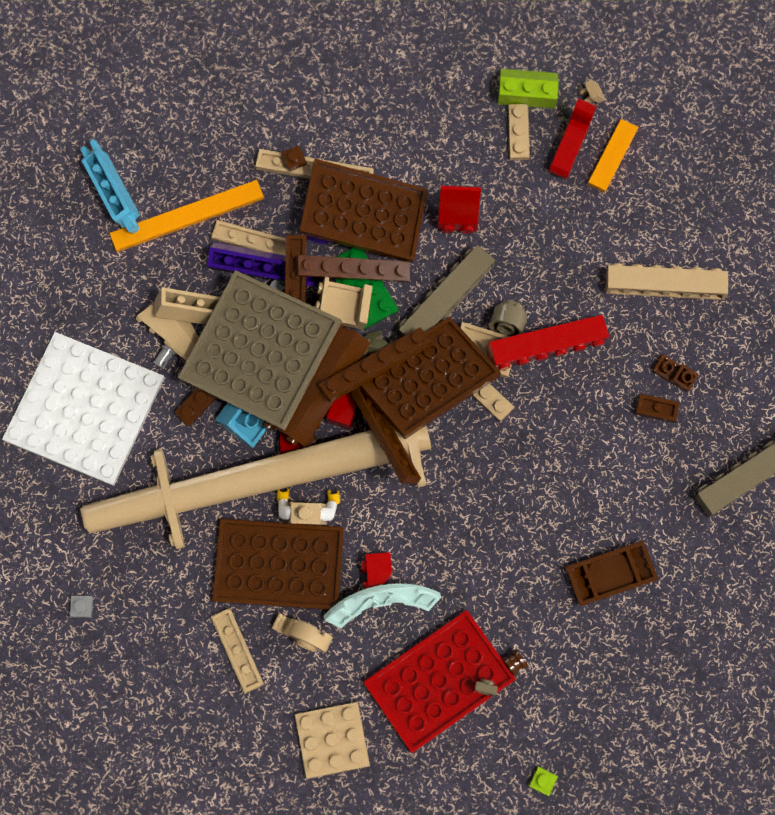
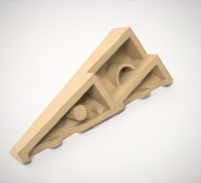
M155 302L136 317L139 323L143 321L150 327L149 331L151 333L159 334L165 339L164 343L187 361L199 339L190 322L155 317Z

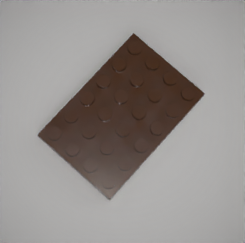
M315 158L298 233L413 263L427 189Z
M451 317L425 332L432 341L430 347L359 387L404 440L501 375L499 369Z
M220 519L212 601L217 603L330 610L339 602L344 527Z

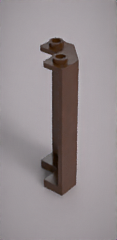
M340 325L286 430L284 431L266 421L262 425L271 431L274 428L287 435L286 440L295 446L298 443L306 446L333 402H328L319 390L318 385L359 362L371 342L356 331Z

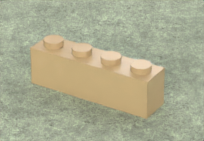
M162 287L155 298V317L206 325L221 297Z

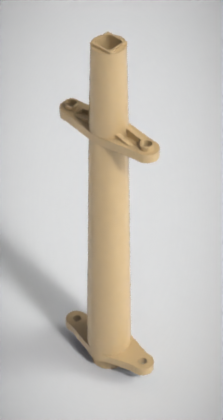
M427 426L405 440L393 427L422 478L417 483L418 488L426 486L420 452L431 449ZM369 430L171 484L163 449L154 451V455H151L153 467H157L156 486L84 505L80 509L84 528L89 534L166 517L172 534H169L171 546L180 549L185 547L178 513L388 464L389 461L374 433Z

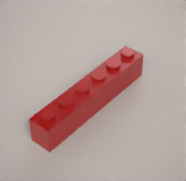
M603 315L490 341L485 348L489 360L499 371L510 368V365L518 364V366L530 363L529 360L533 359L543 361L548 359L550 355L555 354L556 357L567 354V351L570 350L580 352L585 350L587 346L592 345L593 348L604 345V342L610 336Z

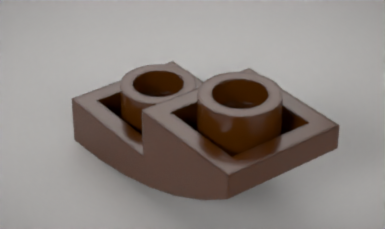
M665 354L660 355L651 370L654 374L687 392L690 391L699 376L684 364L679 365Z

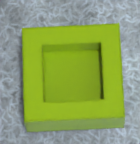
M538 767L529 787L549 796L558 776Z

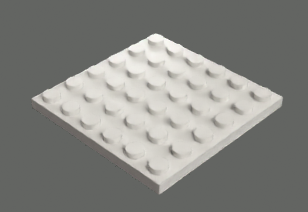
M55 332L2 440L114 486L165 377Z

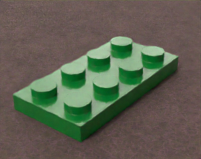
M357 248L337 256L342 258L368 259L364 251ZM334 279L336 283L363 288L365 284L372 286L368 321L364 330L399 312L398 307L382 281Z

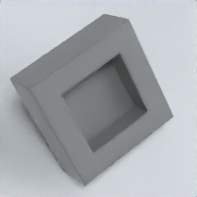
M71 596L70 617L92 618L93 597Z

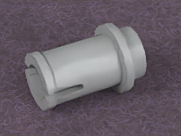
M166 344L161 346L162 350L155 361H153L155 365L163 370L172 355L176 354Z

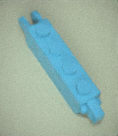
M92 139L90 145L94 151L90 153L89 149L85 146L80 148L84 156L82 163L112 219L121 224L123 228L126 227L129 232L135 234L140 230L135 220L140 214L108 154L101 149L95 139Z

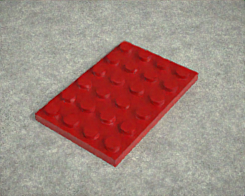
M466 610L363 683L411 754H413L492 697L474 692L477 681L481 682L482 679L494 682L493 686L498 687V693L514 682L516 678L468 610Z

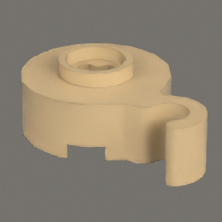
M281 613L278 614L272 626L273 630L296 640L297 645L311 652L317 650L326 653L333 639L326 632L321 634L322 632L316 629L317 627L301 620L289 619Z

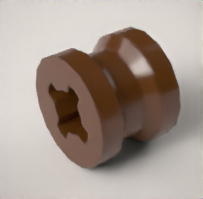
M516 649L512 651V655L509 657L505 656L502 658L514 676L518 674L520 669L528 667L526 661Z

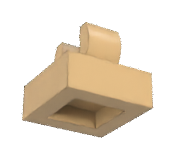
M592 79L585 82L587 88L582 89L580 94L586 95L589 93V97L584 101L589 103L593 101L597 103L603 102L605 98L599 84Z

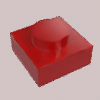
M280 433V454L301 449V444L298 443L295 446L286 440L287 435Z

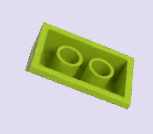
M501 69L498 104H528V107L555 109L558 98V73Z

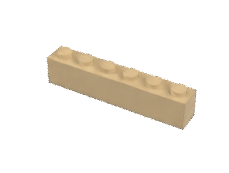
M614 263L608 265L606 271V294L725 300L728 295V271H722L719 268L702 270L699 267L683 269L679 266L663 268L659 265L643 267L640 264L623 266V264Z

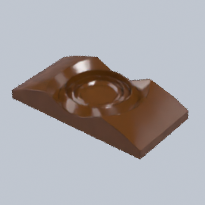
M644 540L565 567L580 607L659 580Z

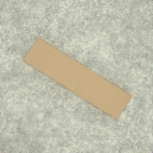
M219 220L215 224L211 236L212 240L286 256L285 238Z
M228 608L211 616L244 693L246 694L263 686L262 678L231 609Z

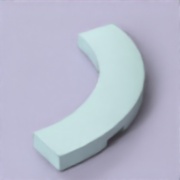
M413 584L379 585L356 592L338 602L324 615V620L342 628L350 620L361 614L363 610L370 607L377 608L392 605V603H404V605L415 606L429 611L439 601L441 594L433 589Z

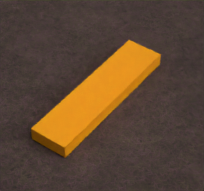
M623 119L620 120L588 182L589 186L604 193L606 192L638 130V126Z

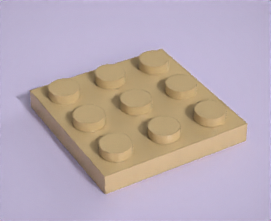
M358 702L295 714L306 779L370 766Z

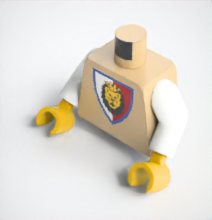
M288 488L286 492H281L280 489L277 490L276 500L278 501L279 516L291 524L327 525V521H331L334 518L337 504L340 503L339 490L335 494H331V490L327 491V504L288 503L290 490Z

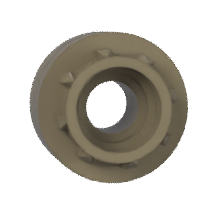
M511 300L501 302L494 309L489 329L510 337L522 334L527 321L524 307L520 303Z

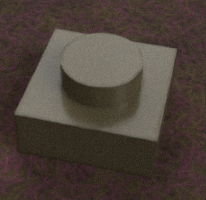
M482 679L481 682H476L474 692L495 697L498 687L493 686L494 682Z

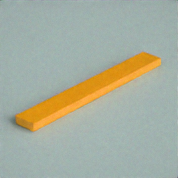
M255 180L137 223L140 230L135 234L129 232L125 227L111 232L110 235L116 251L120 252L263 200L264 196L258 181Z

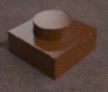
M299 145L281 152L289 172L307 165Z

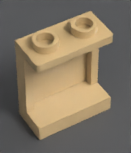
M325 277L322 282H319L317 287V294H320L319 301L315 303V308L341 319V325L363 330L368 321L372 286L365 284L363 288L330 282L329 277Z

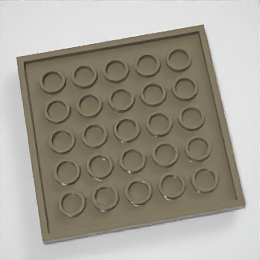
M235 270L178 378L285 431L342 320Z

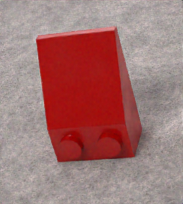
M441 186L438 230H442L444 233L462 231L464 234H471L477 232L481 187Z

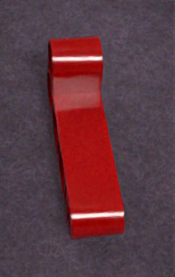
M578 98L549 173L564 179L568 178L576 160L575 158L581 148L582 141L594 117L597 105Z

